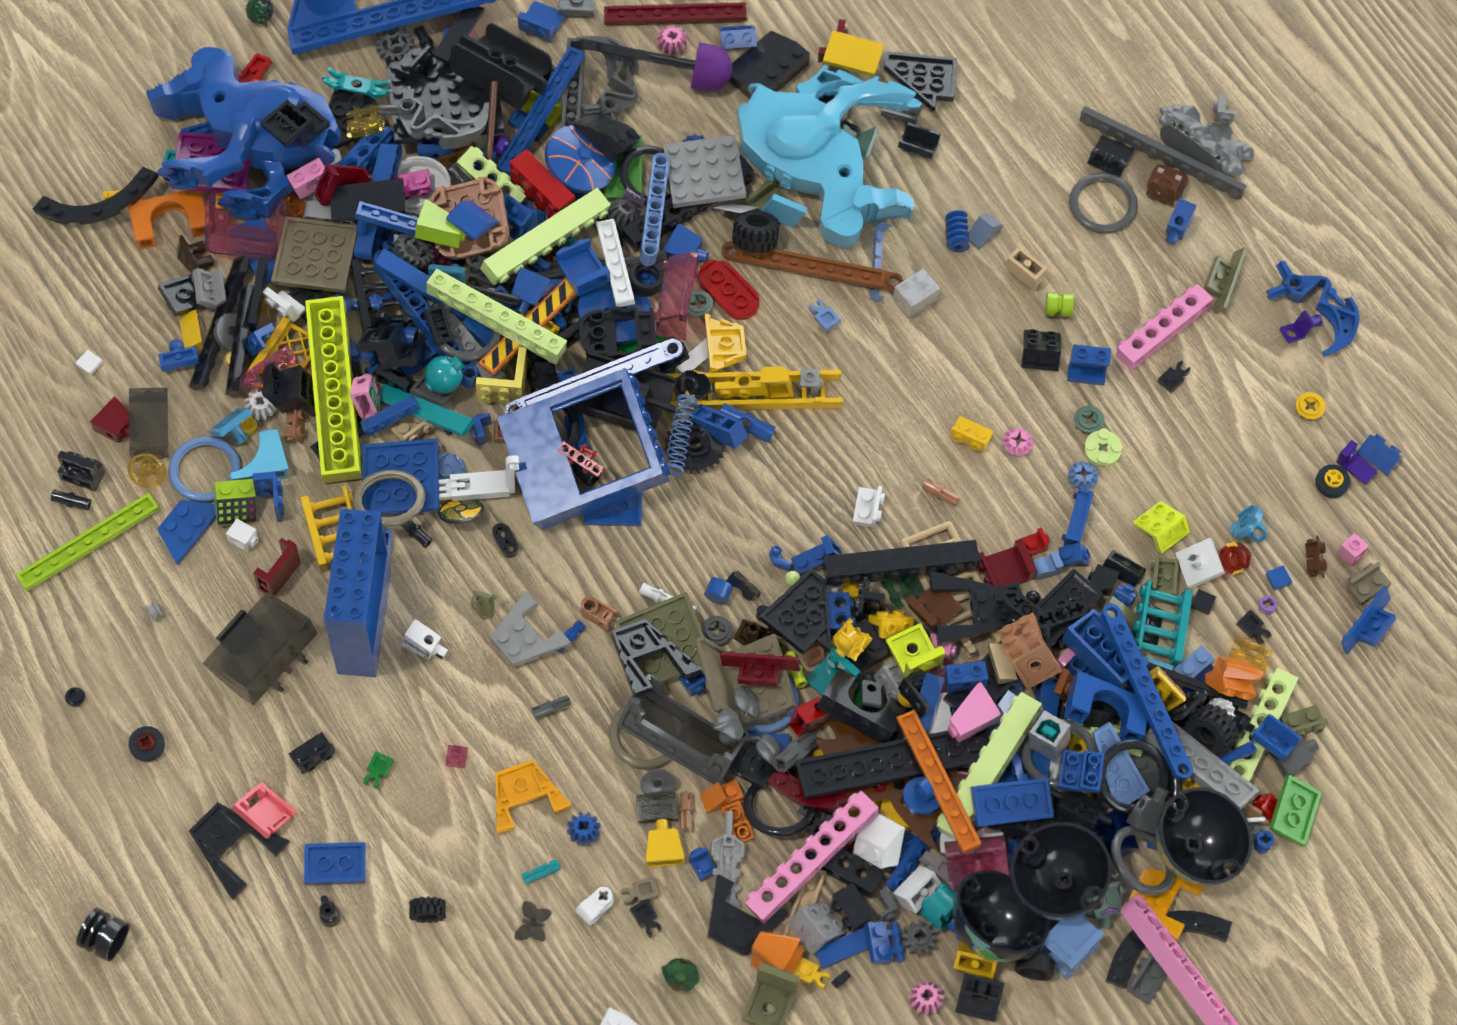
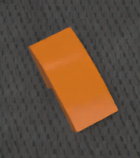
M740 800L720 807L724 819L725 811L733 812L732 835H735L742 842L755 838Z

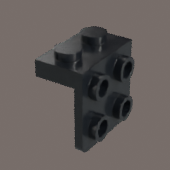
M1196 690L1192 693H1185L1186 700L1167 712L1171 721L1183 729L1186 720L1204 706L1201 700L1208 692L1206 690Z

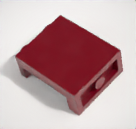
M283 538L279 540L282 555L268 573L258 567L253 573L257 589L272 598L276 596L301 563L297 545L289 539L287 541Z

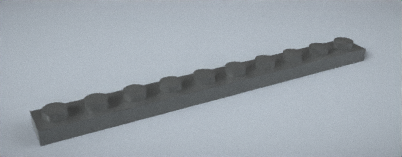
M1084 106L1079 121L1085 125L1091 126L1103 134H1108L1117 141L1124 142L1133 149L1140 150L1152 158L1161 160L1166 165L1173 166L1181 172L1195 177L1198 181L1205 182L1217 190H1222L1231 197L1240 200L1243 197L1246 184L1087 106Z

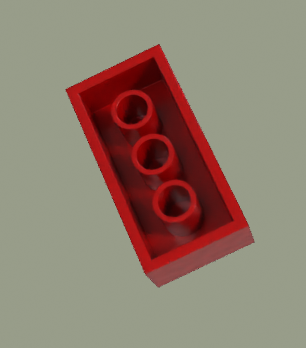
M527 149L510 161L511 183L519 185L524 190L525 198L531 199L538 210L546 212L548 219L575 202V196Z

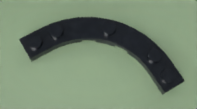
M142 167L127 186L106 200L90 205L73 206L42 196L33 207V211L35 214L48 220L67 225L68 223L85 225L101 222L120 214V210L128 205H134L145 195L159 176L157 172Z
M1180 910L1170 911L1166 914L1167 917L1185 924L1182 932L1197 933L1222 942L1227 941L1232 925L1231 921L1204 912ZM1134 930L1119 945L1105 980L1106 983L1123 989L1126 987L1135 959L1145 947Z

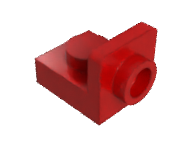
M1042 527L1038 528L1036 533L1020 538L1023 539L1030 557L1047 551L1050 543L1047 532L1043 531Z
M1272 793L1259 794L1254 798L1252 805L1262 810V815L1271 823L1278 800Z

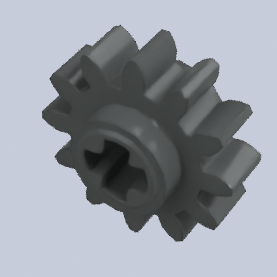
M919 920L918 925L911 921L910 928L904 927L906 934H903L901 937L902 940L906 941L903 944L904 948L910 947L909 954L916 951L917 957H920L921 952H924L927 956L929 949H935L934 943L938 940V937L933 936L936 933V929L929 930L930 923L928 922L923 926L922 920ZM917 936H922V941H917Z

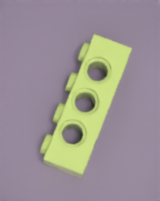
M469 147L455 163L472 181L477 180L478 177L487 178L488 174H492L496 179L495 183L500 188H508L509 195L519 203L526 197L523 194L524 190L519 185L511 183V178L506 173L498 171L496 169L497 165L492 160L485 159L482 156L483 152L477 147ZM474 162H479L482 165L481 171H477L474 168Z

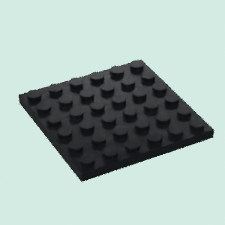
M433 58L431 63L427 64L422 72L412 81L394 72V67L399 61L386 62L387 76L390 81L389 89H391V93H389L391 105H398V102L403 99V89H407V86H410L411 89H414V98L424 104L425 116L420 124L435 113L442 118L457 121L472 119L482 112L484 103H489L490 93L457 76L452 72L450 63L448 65ZM497 98L494 134L505 133L499 98ZM392 115L395 144L401 145L418 143V141L439 140V138L426 139L425 137L419 140L413 139L406 132L398 115ZM488 121L486 124V128L480 135H487ZM434 129V130H433L434 132L444 133V132L441 131L440 129H438V130Z

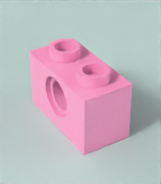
M319 158L287 175L300 200L317 189L325 168Z

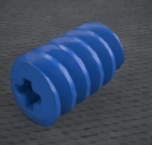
M954 210L945 216L946 246L954 252H964L970 248L968 244L969 232L967 231L969 226L967 225L968 219L966 218L968 214L963 210Z

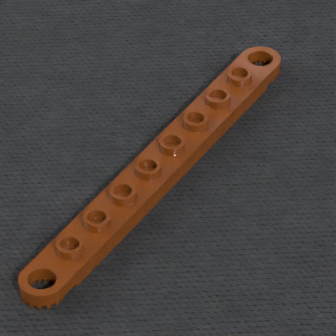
M726 241L722 245V256L731 261L894 292L895 285L889 284L888 281L890 279L898 280V284L903 282L902 276L897 274V272H888L882 269L779 249H773L766 253H750L737 248L732 241ZM732 247L736 251L730 254L726 252V249Z

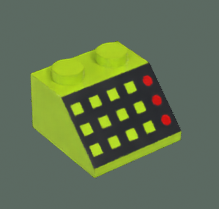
M253 479L214 482L212 492L217 526L232 525L236 519L246 524L256 523V497Z

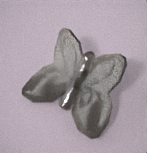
M524 901L522 912L528 919L523 918L522 923L527 924L521 925L517 929L514 938L515 940H526L532 936L535 940L543 942L545 941V932L542 929L545 924L543 922L550 917L552 911L545 908L538 909L532 902Z

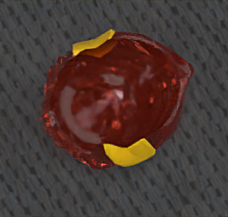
M1241 542L1228 543L1218 552L1224 572L1235 575L1249 568L1252 553Z

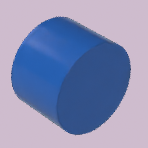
M713 577L704 592V596L716 604L725 605L733 587L727 581Z

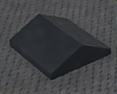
M638 381L640 387L637 390H639L645 400L650 387ZM618 387L608 391L600 409L632 420L622 388Z

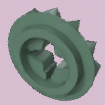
M693 290L684 297L683 307L686 313L691 314L692 317L699 316L701 318L712 310L713 300L703 290ZM696 299L701 304L700 309L695 305Z
M1088 405L1076 411L1074 421L1076 427L1081 432L1091 434L1103 427L1104 415L1098 408ZM1093 415L1092 422L1086 425V419Z

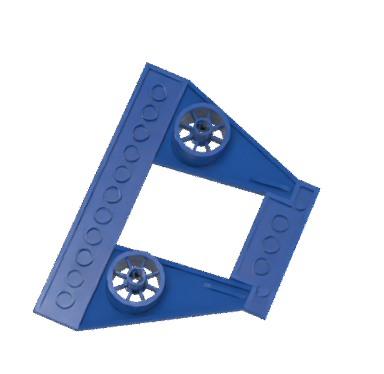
M295 0L287 27L292 55L301 54L309 50L320 49L324 46L354 40L358 37L388 31L392 28L407 26L411 23L441 17L445 14L460 12L468 8H475L479 5L494 3L498 0H393L356 10L354 0Z

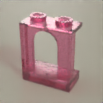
M285 345L240 376L244 386L252 391L264 383L257 373L272 362H275L281 371L298 360L289 346Z

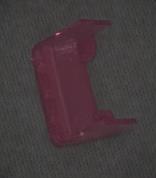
M212 190L206 199L205 248L213 254L238 257L246 255L254 259H259L260 257H266L267 260L275 259L285 220L286 199L280 201L276 207V214L267 219L266 228L230 224L229 213L224 209L216 208V191Z
M693 251L670 256L668 261L664 260L663 271H665L661 297L658 309L654 310L657 335L667 338L674 336L678 340L686 341V322L694 279L698 278V252Z

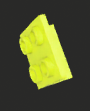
M1162 501L1133 521L1134 526L1153 537L1156 550L1161 554L1190 533L1186 516Z

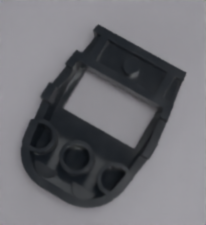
M613 306L609 310L602 311L598 309L586 313L579 323L580 343L586 352H594L618 360L656 345L653 308H649V311H638V307L622 309L619 306ZM635 319L637 348L628 352L617 351L615 321Z

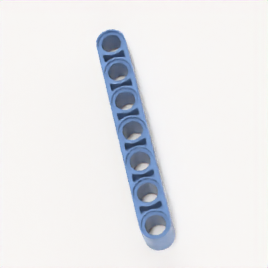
M664 153L654 155L650 170L640 250V262L645 266L655 264L659 250L669 168V157Z

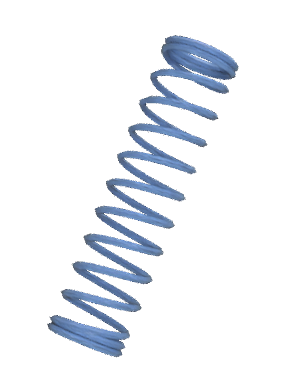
M681 394L677 397L676 415L673 417L672 435L669 437L668 455L665 457L667 461L665 464L668 467H675L681 470V472L670 470L671 475L674 476L684 473L682 467L685 464L681 461L685 460L686 457L682 454L688 451L683 447L689 446V443L684 440L690 439V436L687 434L691 433L692 430L688 427H691L693 423L689 420L694 419V416L689 413L696 412L692 407L696 406L698 402L694 396L688 394ZM684 397H685V398H690V399H693V400H689V399H682V400H680L679 398H684ZM680 408H690V409H693L694 411H693V412H688V411H684V410H682V409H680ZM677 409H679L680 411H683V412H685V413H678V414H677ZM686 414L692 416V418H684L679 415ZM678 416L682 419L675 420V417ZM677 421H686L691 423V425H684ZM676 422L681 426L674 427V423ZM676 428H685L690 430V432H683ZM673 429H675L676 431L681 432V433H674V434H673L672 432H673ZM675 435H685L688 438L684 439L677 437ZM674 436L680 440H671V437ZM680 441L686 443L687 445H679L674 442ZM672 442L673 444H675V445H677V446H675V447H670V443ZM672 448H680L686 452L675 451ZM671 449L676 453L669 454L668 451ZM671 455H679L684 457V459H678ZM670 456L675 460L668 461L667 457ZM670 462H679L682 463L683 466L672 464Z

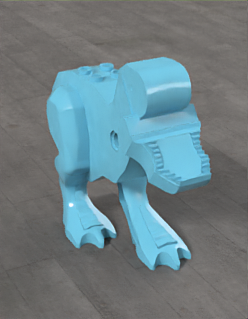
M826 64L812 78L798 84L796 93L774 92L758 83L749 85L748 91L752 97L748 103L740 104L737 109V124L742 153L764 174L766 179L770 181L775 179L785 189L791 188L796 191L819 195L822 202V210L818 231L823 239L839 248H850L858 242L864 222L872 221L876 225L877 222L880 223L883 219L891 218L893 220V218L897 219V217L899 219L907 217L910 220L914 204L909 194L896 188L878 189L873 186L863 185V160L859 142L840 128V122L846 112L857 105L888 108L898 112L920 108L922 103L913 98L916 92L891 80L888 84L880 82L879 76L863 82L839 69L837 73L829 71ZM824 95L835 96L827 104L818 100Z

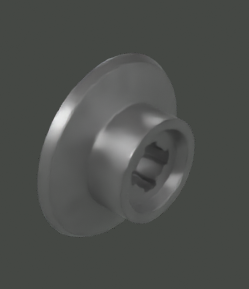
M665 769L650 770L640 781L642 792L651 798L666 797L673 792L676 786L675 777Z

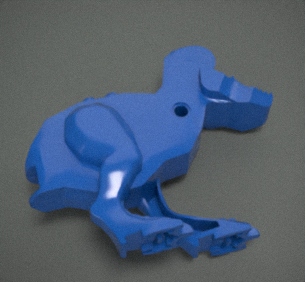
M201 48L193 54L191 68L184 70L182 74H177L168 83L158 84V87L155 86L151 90L147 89L146 94L153 113L158 117L170 120H177L189 115L199 118L205 117L209 131L218 147L226 150L216 156L174 159L162 162L163 167L159 168L157 175L168 178L170 180L169 186L197 189L198 185H206V188H210L223 177L241 170L244 167L243 162L246 160L254 168L260 169L268 180L267 184L256 189L226 191L217 204L229 208V215L233 217L257 219L258 215L266 214L267 218H271L278 203L293 190L287 178L288 169L304 166L317 158L321 160L324 166L326 164L331 165L335 160V154L332 150L334 146L339 144L341 138L338 125L324 96L293 82L285 84L277 80L239 83V75L232 54L221 48ZM287 99L296 107L306 101L330 121L331 126L304 149L295 141L288 147H285L261 127L260 122Z

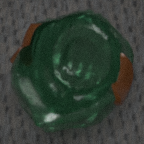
M682 957L674 958L661 966L666 984L676 992L690 991L700 982L698 968L691 960L683 959Z

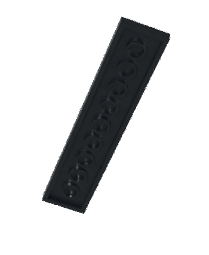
M1073 568L1036 606L1043 611H1047L1074 601H1083L1089 610L1102 597L1103 592ZM1076 607L1074 612L1078 611L1079 614H1081L1082 609L1079 610L1078 607ZM1061 612L1055 614V618L1059 621H1063L1066 618ZM1039 619L1038 624H1042L1043 626H1045V623L1047 621L1043 622L1041 619ZM1074 623L1050 630L1049 649L1065 634L1067 628ZM988 653L981 660L985 661L988 675V683L985 689L993 702L996 703L1017 681L998 684ZM972 690L947 693L943 701L953 710L957 711Z
M988 727L958 743L956 738L951 737L948 730L927 734L945 772L970 767L973 762L976 763L980 758L979 753L982 747L987 746L990 742L989 737L991 735ZM906 739L795 760V767L804 800L924 776Z

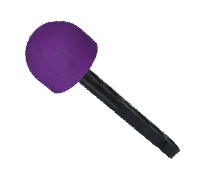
M580 39L579 48L693 70L690 89L705 92L717 91L727 84L732 74V62L729 55L722 48L711 44L699 42L696 60L588 39Z

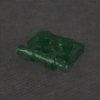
M900 577L896 580L881 579V585L883 589L887 590L890 596L889 600L891 604L895 605L896 609L903 607L901 599H907L911 594L917 599L925 592L918 577ZM896 583L901 589L899 592H896L893 587Z

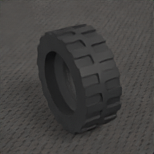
M1093 701L1090 714L1083 724L1100 728L1108 722L1111 723L1115 709L1105 702Z

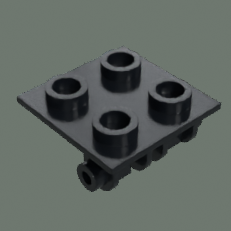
M1101 135L1095 148L1090 153L1091 156L1087 164L1121 177L1135 149Z

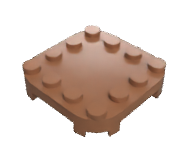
M478 177L477 180L448 187L442 185L436 188L437 190L432 194L429 201L448 213L460 202L471 200L499 221L496 226L476 240H472L466 235L465 241L460 242L459 248L434 243L436 249L446 259L460 260L494 252L508 244L509 225L501 188L493 180L486 177Z

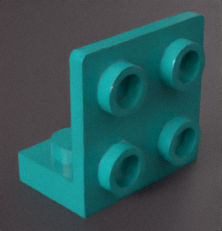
M831 646V651L826 653V658L805 677L808 684L821 696L824 694L838 668L856 677L851 688L860 679L861 671L847 658H842L835 652L836 648Z

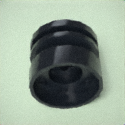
M95 908L84 920L77 935L76 945L80 948H85L88 952H92L95 949L97 957L107 962L111 961L122 948L130 925L118 917L111 919L110 913L104 912L100 908Z

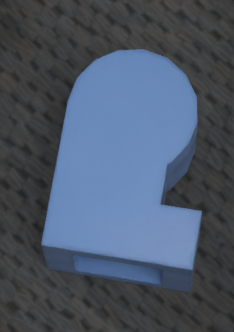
M1058 551L1050 553V556L1033 561L1037 570V579H1045L1062 574L1064 565Z

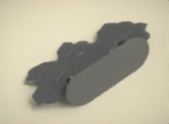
M1173 104L1170 108H1160L1162 115L1159 118V123L1163 126L1160 129V137L1166 146L1217 171L1219 163L1225 174H1235L1236 176H1240L1245 171L1241 160L1254 158L1252 147L1244 142L1231 141L1230 137L1233 131L1228 123L1220 125L1208 123L1207 125H1202L1200 123V114L1193 105L1182 106ZM1178 124L1183 126V131L1178 129Z

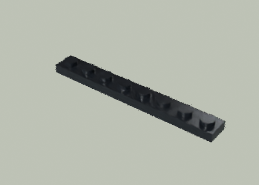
M246 255L235 258L224 286L226 302L216 308L199 356V364L196 365L189 387L193 390L204 388L209 383L211 370L215 366L216 356L221 349L213 334L214 324L220 316L232 313L234 305L238 301L237 296L243 286V280L249 270L248 265L251 260Z

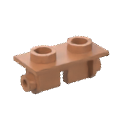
M303 408L287 412L286 423L292 424L291 426H286L285 439L287 443H294V440H297L303 444L305 436L304 426L307 416Z

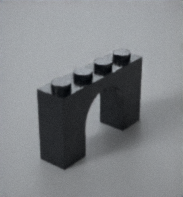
M838 668L816 708L879 743L889 742L898 725L896 717L903 715L907 707L903 706L893 697H890L886 706L880 712L871 713L861 710L853 704L849 697V689L856 677Z

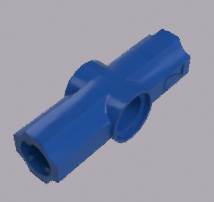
M724 403L720 411L741 421L748 420L751 425H744L746 433L769 443L775 431V426L756 418L751 412H743Z

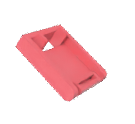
M262 782L233 805V811L265 838H269L271 834H274L290 818L296 815V811ZM255 796L259 797L261 800L249 809L250 803L248 802Z

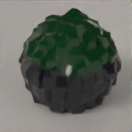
M248 0L246 5L247 17L252 23L263 25L272 18L274 5L270 0Z

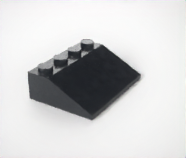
M771 30L757 42L756 47L749 48L732 63V74L729 82L749 99L752 97L748 91L750 84L758 83L777 92L809 65L810 52L798 42Z

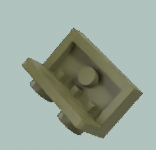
M1156 553L1155 560L1151 559L1150 571H1154V576L1150 577L1149 580L1152 581V590L1176 596L1178 559L1160 558V554Z

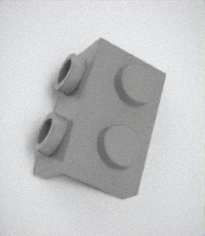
M199 268L193 271L197 304L215 309L226 302L222 269L218 268L212 273Z

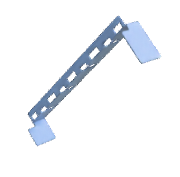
M880 222L875 226L877 230L874 233L872 268L875 262L874 268L881 269L883 232L892 226L891 224ZM871 288L870 301L875 300L879 302L884 298V296L879 295L880 289L878 291L874 289L873 291Z

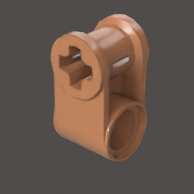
M587 596L581 601L580 611L582 617L603 630H608L613 618L618 616L616 609L592 596ZM590 605L593 606L594 609L586 610L585 607Z

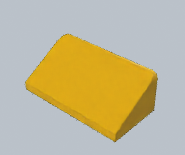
M193 310L179 317L184 348L196 346V349L203 348L198 314L196 310Z

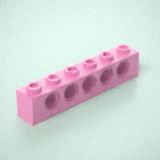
M1199 284L1193 288L1189 287L1181 298H1175L1167 309H1161L1157 317L1153 320L1149 319L1142 329L1135 330L1127 341H1121L1117 346L1115 356L1132 371L1211 307L1213 298Z

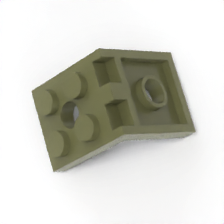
M760 962L757 980L742 1021L752 1025H784L798 989L799 976ZM771 1003L774 1006L773 1012H765L762 1008L763 1005Z

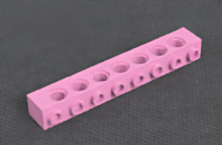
M862 791L851 795L847 800L848 804L844 808L839 807L834 812V817L829 822L825 821L819 827L820 831L815 836L810 835L805 840V845L800 850L796 849L790 855L791 859L786 864H780L775 870L776 874L773 877H767L761 883L762 887L757 892L753 891L746 898L747 902L745 903L746 907L763 924L879 812L878 806ZM857 810L860 814L858 817L852 818L849 816V812ZM837 824L845 826V829L841 832L836 831L834 828ZM823 838H829L831 843L823 846L820 844V841ZM809 852H814L817 855L813 860H808L805 856ZM794 866H800L802 871L799 874H794L791 872V869ZM785 880L788 884L784 888L777 887V882ZM765 894H771L773 899L770 902H764L762 897Z

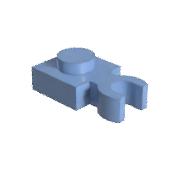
M817 299L819 307L816 308L812 304L809 305L810 312L816 314L814 320L825 332L840 323L841 319L830 306L826 309L823 307L824 304L821 299Z

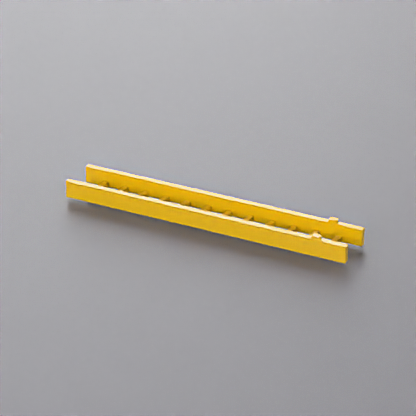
M819 370V378H823V388L820 390V397L807 398L805 387H801L802 398L766 399L764 395V399L750 400V397L745 398V400H731V398L727 400H713L711 392L708 394V401H698L697 405L692 408L696 409L700 404L721 411L724 403L739 410L842 408L843 398H825L824 382L840 380L841 370ZM788 371L791 381H800V371ZM761 372L704 374L709 378L712 385L715 382L735 381L736 376L740 373H748L752 381L760 380ZM682 373L666 375H670L677 380V377H679V375H681ZM674 389L670 404L674 405L677 408L676 403L678 401H675ZM680 408V409H682V410H684V411H688V412L694 411L693 409H690V408Z

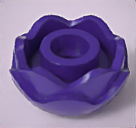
M504 135L494 136L493 152H496V156H501V153L505 152L508 148L509 140Z

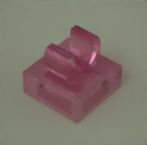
M448 745L445 765L466 768L468 747Z

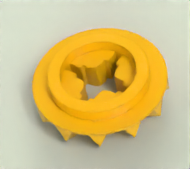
M1303 393L1295 402V410L1305 420L1312 419L1314 421L1325 412V402L1316 393ZM1315 403L1313 410H1306L1307 404L1310 406Z

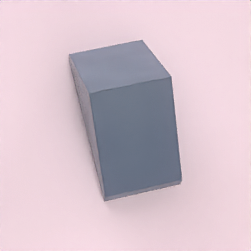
M990 214L979 216L969 231V242L980 249L1003 227V224Z

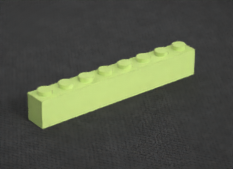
M596 188L484 260L480 269L493 285L499 282L502 284L510 278L511 274H518L520 267L524 268L528 263L532 265L542 254L544 256L549 254L554 246H561L568 237L571 236L573 238L580 233L582 228H589L595 222L594 220L598 218L603 219L609 213L608 209L611 204L600 190Z
M1022 692L1018 697L1015 696L1013 698L1009 712H1005L1002 715L1000 726L997 730L994 729L989 737L990 742L987 746L982 747L979 753L980 758L976 763H972L968 771L970 774L958 786L957 796L971 824L974 820L970 787L996 784L1043 710L1042 703ZM941 813L937 819L938 830L956 840L943 813Z

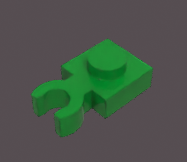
M375 751L367 767V771L371 773L364 777V784L367 785L369 780H375L373 788L377 789L380 784L379 777L386 778L394 763V759Z

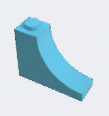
M267 429L259 433V449L256 456L244 468L230 473V481L253 479L252 473L276 471L277 478H288V465L278 429Z

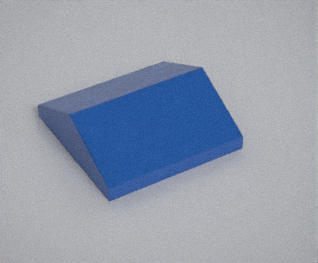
M471 200L460 202L446 217L447 221L472 240H476L499 222Z

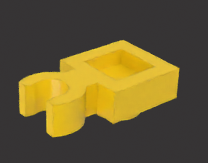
M803 957L793 974L799 976V981L809 986L814 981L820 989H825L826 986L820 982V979H830V975L827 972H817L819 966Z

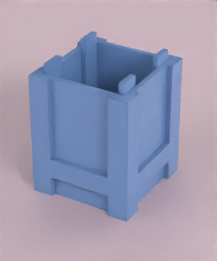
M1083 916L1075 919L1060 920L1048 933L1046 940L1036 953L1051 957L1055 961L1054 968L1067 980L1099 947L1100 944L1098 942L1104 936L1103 930L1096 929Z

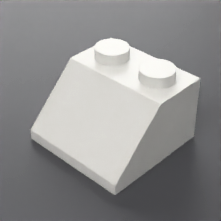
M877 813L857 833L853 853L879 868L896 866L899 863L905 827Z

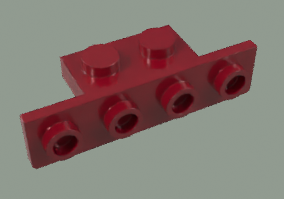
M732 651L720 653L722 666L740 667L737 679L738 684L777 687L780 670L800 671L798 657L791 655L745 654Z

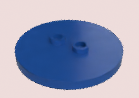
M610 282L581 294L577 307L579 321L590 311L598 309L604 311L616 306ZM634 292L635 304L619 307L622 309L638 307V311H649V308H652L647 297L637 295ZM635 319L615 321L617 345H625L637 341Z

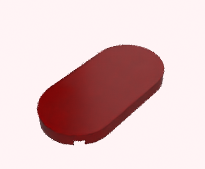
M710 260L701 266L698 275L701 288L711 296L729 317L736 320H745L756 314L759 308L758 293L728 262Z

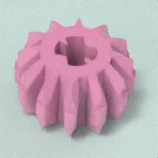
M674 24L673 28H670L667 25L666 29L661 28L660 34L657 36L658 47L662 48L663 53L668 51L669 55L673 52L678 55L679 51L683 52L687 45V34L683 32L682 27L676 28Z
M925 980L924 985L917 982V988H911L912 994L909 995V1000L913 1001L911 1008L918 1007V1014L921 1013V1010H924L925 1016H928L929 1010L935 1014L936 1008L942 1007L940 1001L944 1000V996L940 994L942 992L941 988L935 989V982L930 986L928 985V980ZM928 995L929 1001H925L923 996Z

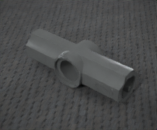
M807 732L798 740L794 739L786 746L783 752L775 757L773 760L774 768L778 772L788 771L795 765V760L805 759L818 746L816 742L818 737L814 733Z

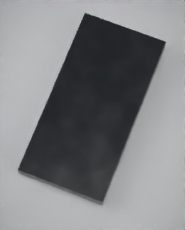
M403 178L336 186L330 200L332 222L357 220L355 215L360 201L406 214Z

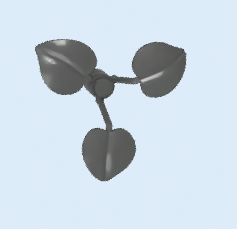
M740 686L734 692V702L738 709L744 712L743 715L739 718L733 709L725 708L717 716L713 729L720 731L719 738L725 746H729L736 741L738 744L746 741H758L756 743L758 753L764 760L774 766L773 760L781 753L778 742L771 735L764 734L761 738L759 736L742 738L743 728L741 722L748 714L751 717H756L759 713L760 705L756 695L748 687Z

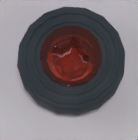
M143 726L132 732L128 746L131 754L137 760L150 762L161 756L165 741L158 729L152 726Z

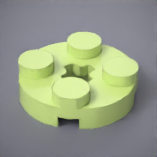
M1100 429L1091 433L1086 438L1084 455L1095 466L1109 467L1119 460L1123 446L1120 439L1114 433L1109 432L1107 429ZM1100 445L1106 446L1107 451H1099Z

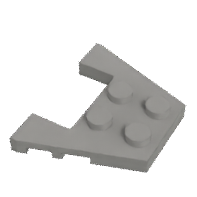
M527 591L521 596L490 637L491 641L513 667L538 659V656L546 653L552 654L557 649L563 647L566 649L572 646L561 630L546 641H543L523 617L538 607L537 602Z

